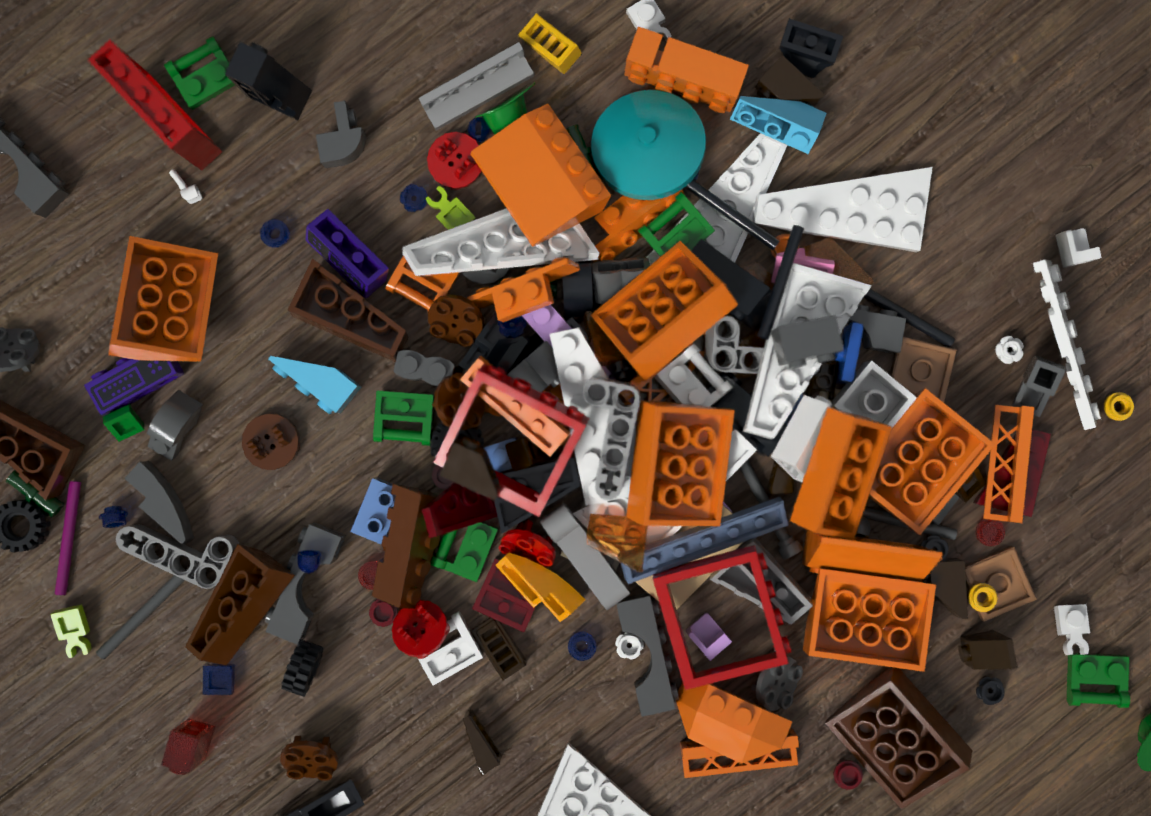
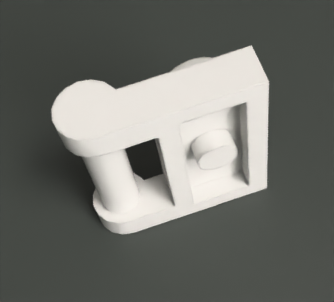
M693 344L655 376V379L676 403L711 407L726 395L733 386L728 380L725 382L699 353L700 349L698 346ZM688 361H691L716 389L712 394L709 393L685 365Z
M459 611L451 615L452 619L448 620L447 623L450 626L449 633L458 629L461 636L438 648L426 658L418 659L432 685L441 682L484 657L464 617Z

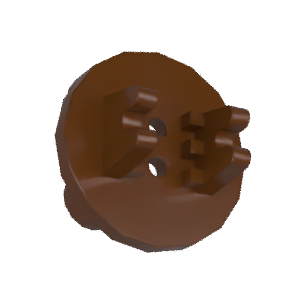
M451 294L440 296L433 301L428 311L430 333L434 337L442 338L450 343L460 344L464 347L470 346L484 328V317L479 307L462 296Z
M454 373L446 376L438 384L434 393L435 401L432 406L435 407L440 420L449 428L459 410L458 406H461L469 389L460 380L465 373ZM477 395L461 430H468L480 425L485 411V401L479 395Z
M263 414L255 417L247 424L242 434V448L246 458L253 465L265 470H276L289 464L299 452V435L296 427L280 414ZM267 434L270 435V438L268 440L266 439ZM272 444H275V449L271 448Z
M295 736L294 742L287 744L282 749L280 762L287 770L286 775L291 779L298 780L306 777L327 781L332 778L333 772L337 769L339 758L336 752L331 749L330 737H324L323 742L319 743L307 740L301 741V736Z

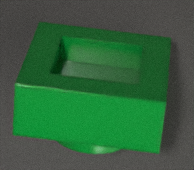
M126 405L103 416V424L118 442L145 430L144 422L130 405Z

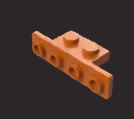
M683 190L656 200H638L623 195L594 218L608 236L595 245L599 252L598 260H592V262L614 260L625 249L633 246L642 237L637 230L641 226H647L676 201L675 197L680 192L684 194Z
M556 258L548 266L531 268L525 272V275L517 278H505L500 282L501 284L494 287L480 288L476 290V294L468 296L467 299L479 308L494 304L498 320L506 322L553 304L554 300L549 282L580 271L578 263L569 258Z

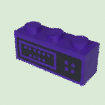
M329 209L325 210L306 226V241L365 299L386 282L389 268Z
M122 358L116 362L117 367L110 371L105 369L91 376L92 381L84 386L100 415H107L126 405L133 404L185 375L178 361H149Z

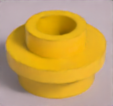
M1122 392L1110 394L1104 402V411L1112 420H1125L1131 416L1134 410L1133 400L1129 395ZM1117 401L1121 404L1119 412L1114 409V404Z
M986 583L973 585L967 596L970 606L979 612H987L993 609L998 599L996 590ZM984 592L986 595L983 602H979L977 599L978 594Z

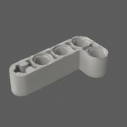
M724 316L706 331L704 359L715 371L758 374L764 348L739 346L740 328L737 320L730 316ZM722 321L727 325V333L723 337L718 333V326ZM719 351L725 354V362L721 366L716 362V355ZM747 353H750L753 357V362L747 368L744 364V357Z
M594 377L584 386V399L592 406L610 409L595 490L600 498L612 500L620 495L640 402V392L635 385L628 382ZM593 384L602 385L605 388V396L601 399L593 398L589 393V387ZM622 390H630L635 395V401L630 405H624L619 401L618 394ZM617 419H623L628 423L629 430L624 434L616 433L613 430L612 423ZM612 448L619 449L623 454V459L620 462L613 463L607 458V452ZM609 470L615 471L613 484L617 485L612 486L611 491L605 490V484H602L607 481Z
M562 503L540 520L546 532L559 545L607 611L631 594L565 503Z
M140 524L124 527L116 535V544L122 551L204 589L216 587L237 544H239L234 536L222 535L210 540L204 553ZM133 538L140 542L133 543ZM220 541L228 545L229 551L226 556L218 551ZM157 543H160L164 548V555L162 557L157 556L155 553V545ZM182 555L187 556L190 560L188 570L184 569L180 564ZM208 567L216 572V580L214 582L206 577Z

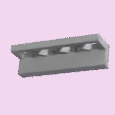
M518 42L419 97V101L437 131L534 77V72L524 56L521 44Z

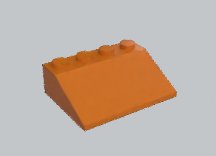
M549 104L524 114L470 153L532 247L601 213L611 197V194Z
M129 236L108 355L134 360L201 362L218 253Z
M679 241L593 312L591 317L644 381H646L738 304L724 283Z
M926 388L916 394V400L891 429L869 494L871 500L918 535L923 533L996 445Z
M640 401L626 518L643 526H720L735 410L671 402Z
M806 530L802 564L810 567L809 572L818 573L819 568L922 582L941 560L942 553L915 544L862 537L848 539L816 534Z
M819 568L812 596L813 606L809 609L806 621L803 651L808 656L925 672L936 584Z

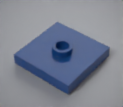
M852 322L843 329L842 344L844 350L835 355V361H839L836 384L844 385L854 381L863 324Z

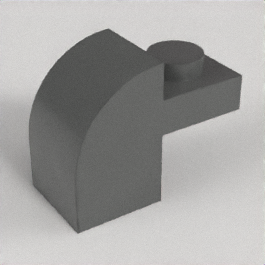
M346 101L334 102L338 131L316 134L320 163L325 168L352 163L361 155L365 147L366 133L361 127L353 128V126H357L356 113L354 109H350Z
M1035 355L1023 374L1022 383L1012 402V406L1034 407V415L1040 417L1049 397H1054L1066 371L1065 366Z
M180 390L174 393L159 409L148 428L147 434L150 435L148 447L172 461L179 454L184 436L197 424L203 404Z

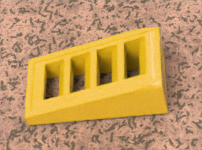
M537 13L518 34L524 42L563 74L570 69L581 55V51L576 43ZM540 26L543 27L544 29L539 33V35L535 39H532L531 37L540 28ZM549 34H551L552 36L547 40V42L543 46H541V43L546 39V37ZM559 41V42H560L559 46L554 50L553 53H550V51L552 50V48H553V47L557 44V42Z

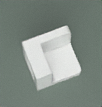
M1085 229L1067 230L1056 234L1063 268L1102 258L1099 247L1090 249Z

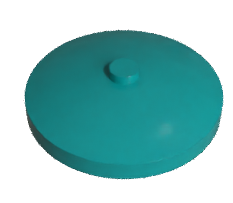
M642 90L617 99L604 110L597 120L592 133L591 151L598 174L610 188L629 198L656 200L677 193L695 178L704 161L706 136L699 115L685 100L664 91Z

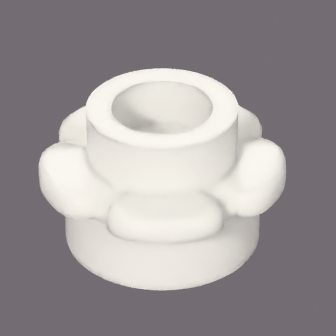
M1005 336L996 345L995 351L997 357L1003 363L1011 364L1013 361L1018 362L1021 360L1024 354L1022 351L1024 346L1020 339ZM1009 347L1012 348V352H1011V353L1008 352V348H1009Z
M627 632L624 635H619L615 642L617 653L622 658L635 659L640 655V651L644 647L643 640L640 637ZM627 643H631L632 647L628 648Z

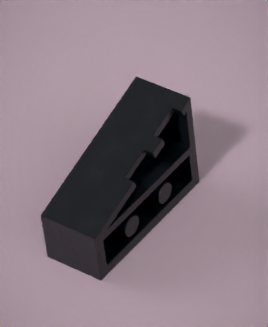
M240 42L225 75L248 98L295 120H299L312 90L276 62L273 57L268 55L267 49L251 42L250 46Z
M701 239L691 252L724 283L738 305L729 314L755 331L762 323L771 295V289Z
M724 372L720 373L719 376L725 382L728 380L733 388L711 407L735 410L732 431L736 429L757 449L756 452L760 456L769 457L775 450L787 426L783 424L774 439L743 432L753 392L748 394L741 388L742 382L732 373L728 375ZM712 384L707 387L710 394L716 390Z
M574 457L569 458L545 507L580 487ZM558 461L502 474L541 494ZM499 496L494 500L502 534L533 515Z

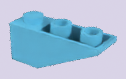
M740 96L730 120L809 154L820 133L827 113L801 101Z
M270 356L268 359L275 364L272 369L285 379L289 375L297 382L295 387L306 396H309L310 393L319 399L317 405L329 414L332 411L342 413L362 388L337 368Z

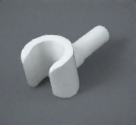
M175 169L169 172L178 184L181 196L188 203L193 204L202 200V195L196 184L187 187Z

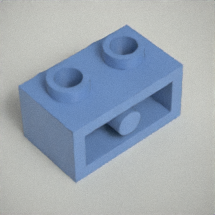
M377 477L372 478L350 532L382 544L383 535L389 533L391 520L386 519L388 507H394L396 495L391 494L392 483Z

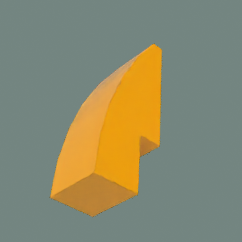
M508 553L496 564V567L533 608L540 602H543L560 622L571 615L586 600L560 576L527 558Z

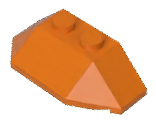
M682 681L678 690L679 700H676L687 737L741 764L782 749L793 723L789 719L713 684L685 690Z

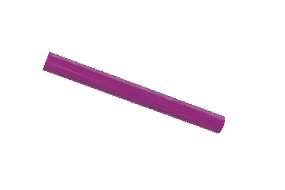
M69 481L55 595H67L81 489L80 481Z

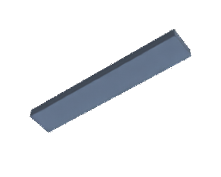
M777 497L721 518L720 526H697L620 554L619 559L626 582L628 584L788 526L784 501Z

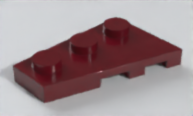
M1033 429L1023 515L1032 517L1051 436L1050 433ZM1011 442L1002 455L1004 461L1014 454V446ZM1013 459L1007 463L1008 466H1009L1011 469H1012ZM1003 466L994 473V481L1002 489L1011 482V474ZM986 486L981 494L977 495L973 502L974 504L984 506ZM994 486L992 496L998 492ZM1010 488L1007 489V490L1004 492V493L1007 495L1008 498H1009ZM999 495L991 502V508L1008 512V503Z
M455 482L422 509L429 538L498 517L493 499Z

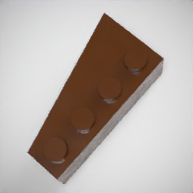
M312 258L289 305L288 311L296 319L396 362L398 351L404 349L409 338L406 330L379 309L372 306L361 295L354 292Z
M0 400V460L4 464L8 463L19 473L18 476L24 482L32 484L39 491L38 494L45 500L61 495L85 445Z
M393 484L391 494L396 495L394 507H388L386 519L391 520L389 533L383 535L381 546L385 551L384 558L378 561L372 596L398 608L415 609L416 603L421 598V588L425 576L430 571V561L434 549L440 541V536L429 538L422 509L438 495L424 489Z
M237 544L185 647L200 661L227 665L295 575L264 551Z

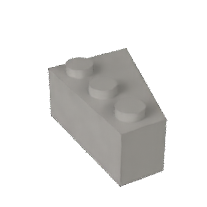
M756 538L745 541L737 549L755 545L757 553L763 552L768 568L762 570L765 581L771 580L776 596L770 598L773 609L779 608L782 620L793 624L813 606L811 597ZM750 562L714 571L710 575L711 581L734 591L738 596L752 601L763 609Z

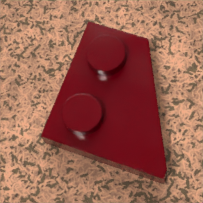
M495 558L472 609L524 633L535 607L531 606L496 567L499 560Z

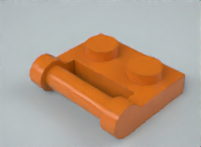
M403 255L385 290L392 294L396 292L429 311L433 301L440 296L450 293L460 272L416 276ZM404 274L435 291L437 295L434 300L403 284L401 280Z

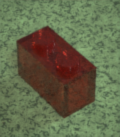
M190 718L178 725L170 733L161 766L168 767L170 772L179 775L191 773L206 759L216 726Z

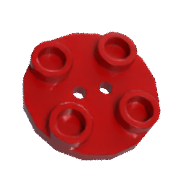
M451 132L443 134L433 142L429 148L427 163L435 181L452 190H460L477 180L482 171L470 154L472 150L479 146L475 139L465 133ZM459 154L462 155V158L460 159L457 158ZM450 162L454 163L452 167L449 166Z
M529 519L525 523L520 522L516 529L508 530L503 534L499 545V550L503 554L512 553L544 567L552 566L554 563L556 551L552 546V538L547 536L544 539L530 532L533 522Z
M419 600L416 603L415 609L402 608L393 622L392 637L400 651L408 656L424 659L440 648L450 631V626L447 623L446 615L439 606L431 601Z

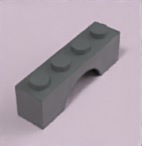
M0 117V154L9 155L14 160L18 169L19 178L14 193L33 213L46 218L70 195L63 188L65 182L54 172L49 174L43 168L46 163L33 151L29 153L23 147L26 144L24 140L13 131L9 133L3 127L6 124L5 121Z
M858 305V308L847 324L852 322L863 324L861 339L864 349L890 354L900 353L906 318L897 317L898 312L880 310V313L869 312L870 307Z
M318 523L309 524L308 528L304 527L298 538V543H301L297 554H292L287 565V569L295 576L279 596L276 607L272 606L268 611L265 619L268 626L265 632L296 645L301 639L304 640L314 613L304 602L302 596L303 580L314 566L332 564L336 561L345 540V534Z
M649 593L626 597L616 604L622 631L640 637L649 647L651 654L650 664L646 673L634 683L641 716L644 717L675 710L674 701L679 700L676 684L670 683L668 678V672L673 670L669 654L663 655L661 644H666L663 627H657L655 616L660 615L657 600L651 599Z

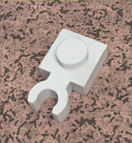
M641 0L627 8L626 13L636 30L639 26L662 34L666 42L668 37L671 38L669 30L660 26L665 22L666 18L655 0Z
M1086 604L1055 606L1057 634L1066 635L1067 639L1063 644L1064 654L1073 655V644L1079 646L1080 655L1088 654V643L1082 637V634L1090 633Z

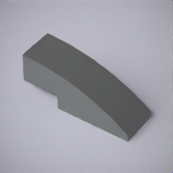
M139 461L125 477L126 481L146 497L139 507L181 544L191 542L194 536L190 521L175 490L150 461Z

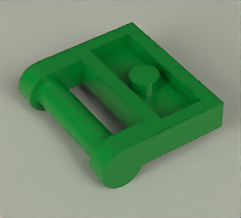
M214 36L206 39L207 43L174 62L170 60L164 64L187 105L192 110L235 86L225 75L230 62ZM214 53L216 57L214 61L183 78L180 73L181 71Z
M682 192L675 197L676 201L647 226H641L637 230L660 257L679 241L692 251L701 239L706 240L715 232L714 228ZM684 209L688 216L658 241L654 234Z
M376 391L373 441L422 442V445L430 446L434 412L432 404L435 395ZM384 421L421 422L423 427L422 431L384 428Z
M483 522L468 526L454 562L446 560L458 530L444 534L436 555H432L431 565L477 582L498 531V528Z
M1080 653L1068 655L1067 703L1069 706H1080L1081 703L1116 705L1118 708H1128L1130 706L1128 656L1112 654L1080 655ZM1080 684L1115 685V693L1080 692Z

